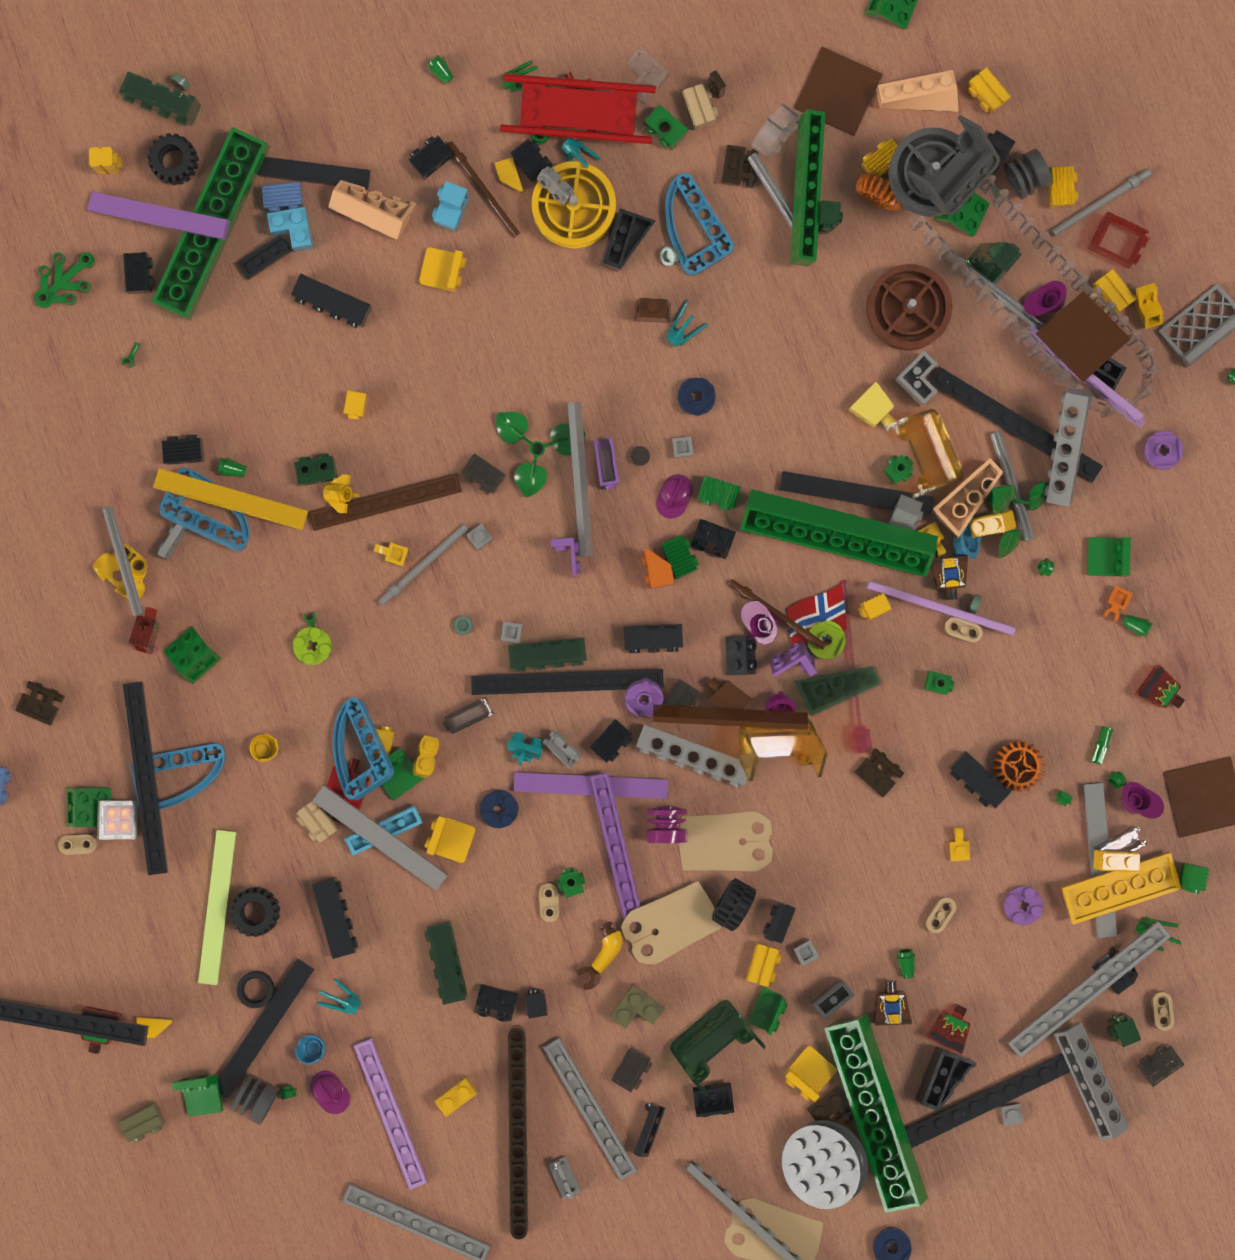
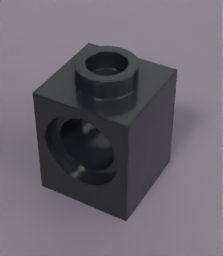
M539 988L528 990V993L525 994L528 1019L547 1016L548 1010L544 990L540 991Z

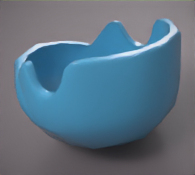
M313 1034L301 1038L295 1048L297 1059L301 1063L308 1065L319 1062L324 1057L326 1051L324 1040L318 1035Z

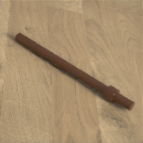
M453 141L449 142L447 147L452 151L456 163L462 166L514 238L518 236L520 232L467 162L465 154L459 151Z
M734 579L729 582L728 585L739 592L741 597L744 599L748 598L750 601H759L768 608L775 618L821 650L826 647L827 644L752 593L753 590L747 586H742Z

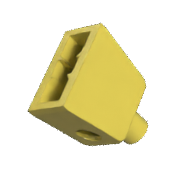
M877 382L849 409L850 412L872 427L881 422L889 429L896 422L889 414L894 405Z

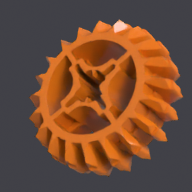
M869 173L862 174L858 179L855 190L866 201L888 211L900 210L902 205L894 196L888 180Z
M1017 740L1015 747L1012 742H1009V749L1003 745L1004 753L997 751V755L1001 756V758H994L995 762H999V766H993V769H999V772L994 775L995 777L1002 776L998 782L1001 784L1006 781L1004 787L1008 788L1011 785V791L1013 792L1017 786L1019 792H1023V786L1026 791H1030L1029 784L1036 787L1037 784L1034 780L1042 781L1038 774H1045L1044 771L1040 770V767H1045L1046 764L1039 763V761L1044 759V756L1037 757L1041 751L1037 749L1033 752L1034 744L1027 748V741H1024L1021 746V742ZM1020 750V754L1014 761L1006 760L1012 752ZM1026 752L1032 757L1034 767L1026 763ZM1019 761H1021V765L1028 769H1020V772H1018V768L1011 765V763L1019 764ZM1004 765L1012 769L1013 780L1006 775ZM1024 772L1032 773L1027 780L1018 782Z

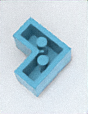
M446 181L444 186L441 185L437 196H439L440 204L439 207L434 208L432 218H434V224L456 232L470 196L468 189Z
M305 207L267 213L270 233L273 236L290 234L292 248L295 252L314 249L308 211Z

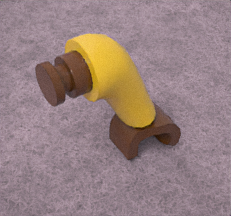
M612 922L605 923L599 927L600 931L603 930L602 935L604 939L601 940L603 946L591 964L592 967H583L577 970L578 975L589 972L591 975L590 981L583 985V990H591L599 984L600 973L608 967L622 948V934L620 931L616 932L614 927H611Z

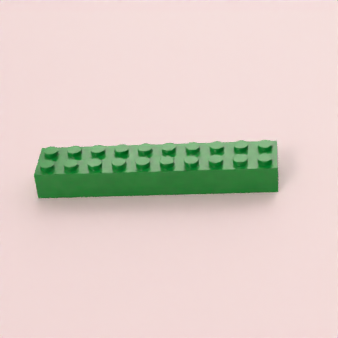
M234 127L231 128L192 212L230 221L226 239L222 240L183 232L151 302L191 320L270 149L266 142Z
M753 489L750 490L740 528L742 531L926 577L936 553L938 536Z
M864 1014L833 1022L824 1029L885 1213L921 1206L928 1199L868 1016Z

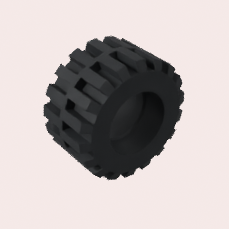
M167 133L166 137L161 135L159 136L160 140H154L152 142L154 144L153 147L150 146L148 149L150 154H147V158L149 160L148 165L155 176L164 183H170L171 185H176V183L181 185L184 184V180H187V182L191 180L190 176L196 174L194 170L195 168L198 169L197 161H199L197 152L192 144L185 137H180L179 134L175 133L174 135ZM172 150L181 151L183 153L182 163L174 169L165 168L163 165L164 156Z
M734 878L717 902L712 913V920L730 931L736 930L744 920L755 899L756 889Z
M255 887L246 889L232 901L231 909H229V914H231L230 921H233V927L237 928L240 934L244 933L248 937L264 935L276 926L277 920L280 918L279 901L274 898L272 892L269 893L265 888ZM250 901H258L265 908V918L260 923H252L245 916V906Z

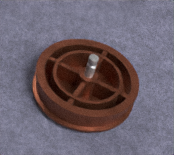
M916 264L899 265L882 274L873 285L866 304L867 319L873 333L886 345L904 351L919 350L935 342L947 328L953 309L951 293L944 280L933 270Z

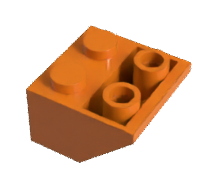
M649 549L644 550L641 559L643 567H647L648 573L645 574L646 585L651 586V589L673 586L674 579L671 564Z

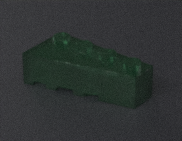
M127 72L119 91L124 101L130 104H134V102L141 104L140 107L149 112L155 110L159 116L165 119L169 117L174 118L176 123L185 127L187 124L193 126L201 107L195 96L190 94L186 96L176 89L171 92L165 85L160 83L153 85L151 80L131 72Z
M981 243L967 259V262L993 283L997 284L1022 254L1019 252L1020 249L1013 243Z
M584 637L508 646L510 669H515V672L526 671V667L542 670L545 669V665H553V668H562L564 663H572V666L584 665V661H587Z
M875 666L795 681L811 716L821 714L884 684Z
M451 920L428 925L425 937L426 941L430 942L431 945L429 954L431 961H434L435 964L433 971L435 979L439 983L438 993L440 999L442 998L443 1005L466 1000L468 993Z

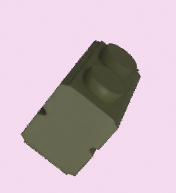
M154 1102L120 1119L118 1123L128 1142L134 1140L136 1143L145 1138L144 1134L150 1131L154 1134L163 1129L162 1125L165 1123V1119L157 1103Z

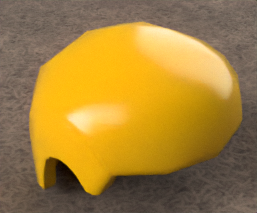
M269 734L257 735L251 740L249 746L250 754L258 762L272 761L279 751L277 739Z

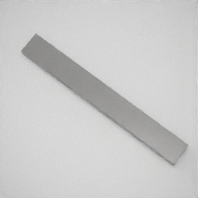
M581 402L568 403L579 556L585 557L593 555L582 406Z
M1103 783L1083 784L1091 877L1108 872L1096 870L1093 867L1094 850H1109ZM1115 911L1095 917L1097 938L1117 936Z
M323 785L312 799L318 806L434 890H437L448 876L443 870L326 785Z
M560 1037L543 1046L544 1051L619 1179L622 1181L637 1172V1168Z
M352 1183L349 1184L342 1202L473 1260H485L491 1244Z

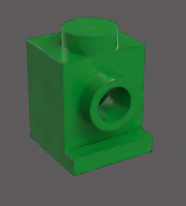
M928 671L924 690L948 695V691L952 692L954 681L951 680L952 676ZM940 679L944 682V685L942 687H939L937 685V682Z

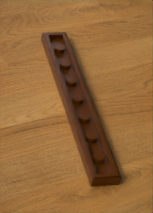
M456 473L346 502L344 504H348L347 514L338 513L332 506L309 512L313 530L317 531L461 493L462 489L458 474Z
M654 704L653 722L808 730V712Z

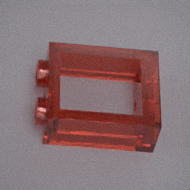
M1107 211L1088 249L1130 268L1133 264L1136 265L1141 257L1139 251L1141 247L1145 248L1149 237H1147L1149 230ZM1110 223L1139 236L1128 259L1100 247Z

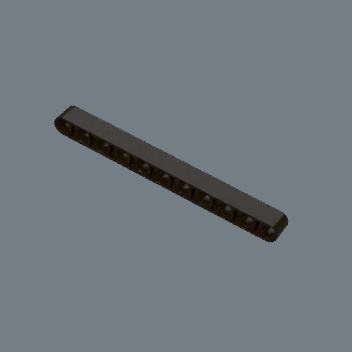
M516 1025L510 1029L508 1034L510 1233L513 1238L520 1240L527 1235L528 1231L526 1031L522 1026ZM513 1031H520L522 1038L515 1040L512 1037ZM520 1050L523 1056L520 1059H515L512 1056V1052ZM515 1069H519L522 1071L523 1076L515 1078L512 1072ZM520 1089L523 1095L517 1098L513 1095L512 1091ZM515 1108L522 1109L523 1115L521 1117L514 1116L513 1110ZM521 1128L524 1133L521 1136H516L513 1133V1129ZM521 1147L524 1153L520 1156L515 1155L513 1149ZM517 1166L522 1167L524 1173L517 1175L513 1169ZM521 1186L523 1187L524 1192L522 1194H516L514 1192V1187ZM520 1205L524 1208V1212L518 1214L514 1211V1207ZM522 1225L525 1230L522 1233H517L514 1227Z

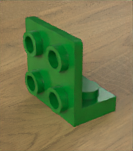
M870 0L865 14L870 17L882 16L898 27L907 29L918 0Z
M974 192L954 215L949 216L945 214L935 216L934 218L939 222L951 223L969 236L974 237L990 203Z
M1089 537L1087 575L1130 576L1131 537Z
M192 626L164 650V653L178 672L192 684L221 659Z
M399 748L388 756L394 768V774L390 780L382 784V787L392 800H396L424 779L423 777L413 775L414 763L403 748Z
M66 788L67 827H98V801H111V788Z
M762 987L748 1023L766 1030L770 1036L772 1032L776 1033L780 1024L778 1018L780 1014L784 1015L788 1006L784 995Z
M217 1073L182 1078L172 1083L173 1091L181 1090V1093H184L189 1117L223 1111Z

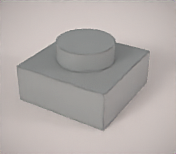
M691 436L672 439L674 458L694 456Z
M482 524L467 534V537L477 550H480L493 540Z
M503 621L501 641L520 643L523 624Z
M810 939L793 948L802 966L819 958Z
M1020 1103L1000 1106L1004 1126L1024 1123Z

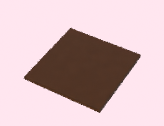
M822 47L794 109L800 112H805L807 109L825 112V123L855 136L883 74Z
M1084 291L1036 333L1047 347L1082 382L1089 378L1131 339Z
M1231 757L1164 772L1179 838L1235 825V772Z

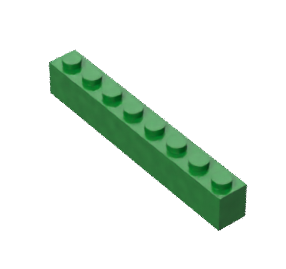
M809 109L799 116L790 255V264L806 267L817 261L825 112Z

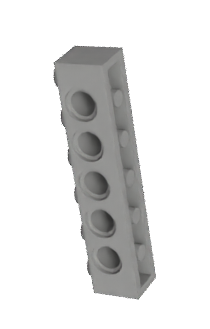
M1068 388L1066 393L1062 394L1060 404L1063 405V411L1059 412L1057 423H1060V428L1056 430L1054 441L1057 442L1056 448H1053L1051 460H1054L1053 467L1050 466L1048 471V478L1051 479L1050 484L1046 485L1044 494L1047 496V503L1069 507L1072 503L1092 392ZM1075 407L1078 410V414H1072L1069 408ZM1066 426L1074 427L1075 432L1067 431ZM1063 444H1069L1072 450H1065ZM1065 462L1068 468L1063 469L1059 463ZM1056 481H1063L1065 483V486H1058Z
M643 725L636 747H639V752L647 755L650 752L656 753V758L664 761H668V758L675 760V765L683 768L689 765L694 767V772L702 775L704 771L711 773V778L722 781V778L730 780L729 784L740 788V785L745 786L753 765L647 725ZM655 738H659L663 742V746L660 749L652 747V741ZM673 745H678L681 748V752L677 756H673L670 753V748ZM692 751L697 752L699 755V759L696 762L688 760V754ZM709 758H714L717 761L714 769H709L706 766V761ZM729 764L735 768L734 774L730 776L724 772L725 766Z
M1082 1022L1069 1024L1054 1033L1100 1139H1114L1128 1130L1126 1120Z

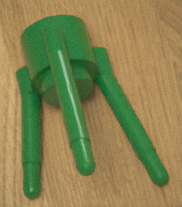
M530 60L505 73L525 75L538 69V66L520 71L533 63ZM503 81L505 90L510 89L511 92L523 89V86H516L519 84L518 82Z
M1147 917L1145 919L1140 918L1135 933H1138V936L1159 920ZM1159 921L1162 926L1176 928L1179 926L1175 923ZM1171 937L1168 939V941L1176 944H1182L1181 941ZM1161 946L1157 948L1160 951H1164V948Z

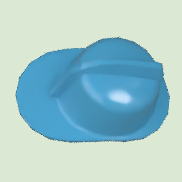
M969 523L959 538L956 535L953 536V554L955 556H968L971 559H975L979 553L982 537H972Z

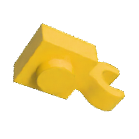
M936 522L919 530V532L938 536L936 547L938 557L946 553L945 548L940 543L944 536Z
M390 542L389 548L375 544L373 551L386 555L384 561L403 567L409 548Z
M962 827L954 828L955 841L949 842L951 862L970 860L969 840H963Z

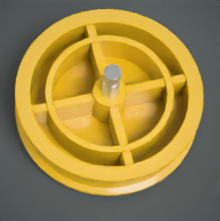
M571 161L552 167L562 177L558 183L560 184L565 180L574 189L575 195L571 196L564 206L555 200L553 195L546 188L542 187L539 181L534 188L532 212L535 223L540 232L549 241L558 246L570 249L590 246L602 239L613 224L616 214V197L613 186L604 173L588 164V168H585L581 162Z

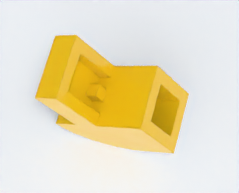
M1155 282L1136 288L1134 304L1144 329L1163 324V310L1157 301V286Z

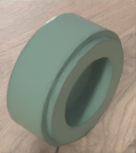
M174 73L170 78L183 91H186L190 86L189 82L177 73Z
M668 246L661 250L660 260L664 265H675L679 261V251L675 247Z
M974 595L969 612L976 614L982 596Z
M460 616L454 621V630L460 635H467L473 629L471 619L466 616Z

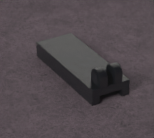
M281 235L238 262L239 267L248 280L291 253L290 247Z
M647 1103L645 1105V1109L649 1113L634 1155L639 1157L649 1156L666 1109L665 1107L654 1103Z

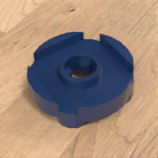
M690 378L680 386L677 399L684 412L689 415L700 416L708 413L713 408L716 394L713 385L704 378ZM700 392L701 401H693L692 393L697 394Z
M494 790L488 793L480 805V814L483 821L493 828H504L511 825L519 811L515 797L505 790ZM498 803L502 804V807L505 808V811L501 812L500 815L494 810V806H498Z
M893 1227L881 1230L875 1236L872 1246L877 1260H908L912 1251L908 1235L903 1230ZM896 1243L895 1247L897 1248V1250H891L889 1252L888 1244Z

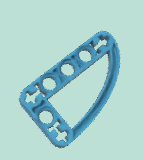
M688 173L678 175L671 183L666 196V225L671 244L679 251V262L687 275L695 276L730 255L734 244L693 177ZM681 179H689V188L691 189L692 187H694L695 189H692L687 194H685V192H687L688 189L685 185H680L682 181ZM677 189L712 242L710 246L687 259L679 242L673 220V199ZM691 194H698L700 201L696 204L692 203L689 200ZM708 210L710 217L706 220L701 219L700 211ZM712 226H718L720 234L713 236L709 229ZM724 235L725 237L722 240L725 244H730L728 247L729 251L721 250L722 244L720 240L717 243L715 240L720 239ZM706 252H712L714 260L707 262L704 260L703 255ZM697 257H700L701 262L705 265L704 267L701 264L697 265L696 271L688 270L690 262L692 264L699 262Z
M181 468L177 472L181 475L188 474V477L215 484L190 468ZM170 492L165 494L159 509L162 517L234 551L239 552L246 548L249 540V526L243 513L230 510L239 524L241 531L239 532L182 505L184 496L174 497ZM168 506H171V507H172L171 510H169L168 512H165V507H166V508H167ZM177 509H179L178 515L175 517V512L177 513ZM183 513H188L191 515V520L183 521L180 516ZM205 521L209 524V527L206 530H202L198 527V523ZM222 529L227 535L224 538H219L215 532ZM232 534V539L230 538V542H228L229 535ZM238 539H242L239 545L235 544Z
M356 697L348 699L339 710L335 721L333 753L337 775L344 795L348 799L357 801L390 780L394 774V768L365 703ZM348 718L352 722L371 765L369 770L352 781L347 768L344 748L345 729ZM365 718L366 724L360 728L359 721ZM369 734H372L373 740L368 744L366 738ZM379 750L380 757L375 760L373 757L374 752ZM371 776L372 784L367 787L366 779Z
M215 743L153 755L155 772L216 761L212 771L198 785L176 797L159 802L160 810L194 797L206 789L218 777L226 760V750L223 745ZM214 747H217L219 750L221 749V753L218 754L217 758L216 755H208L209 760H206L207 753L204 748H207V752L213 751ZM195 750H199L203 754L200 761H195L192 757ZM178 753L184 757V761L180 765L176 764L173 760L174 756ZM157 757H162L165 761V765L162 768L155 766V759ZM132 762L131 768H132L133 779H134V785H135L136 796H137L134 766H133V762Z

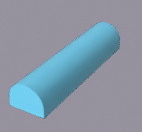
M413 805L377 823L396 836L422 824L423 821L417 807ZM357 833L345 837V841L353 856L374 846Z

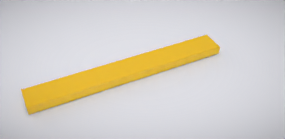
M160 468L153 488L299 530H303L308 514L307 510Z

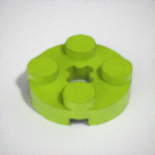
M832 621L819 622L809 631L819 639L829 635L832 641L831 644L827 643L826 647L821 650L807 640L808 648L814 656L824 660L833 659L843 651L846 643L845 634L837 623Z
M306 627L298 632L293 641V650L296 657L307 665L320 664L330 655L332 640L329 634L321 628ZM309 641L317 642V650L308 649Z

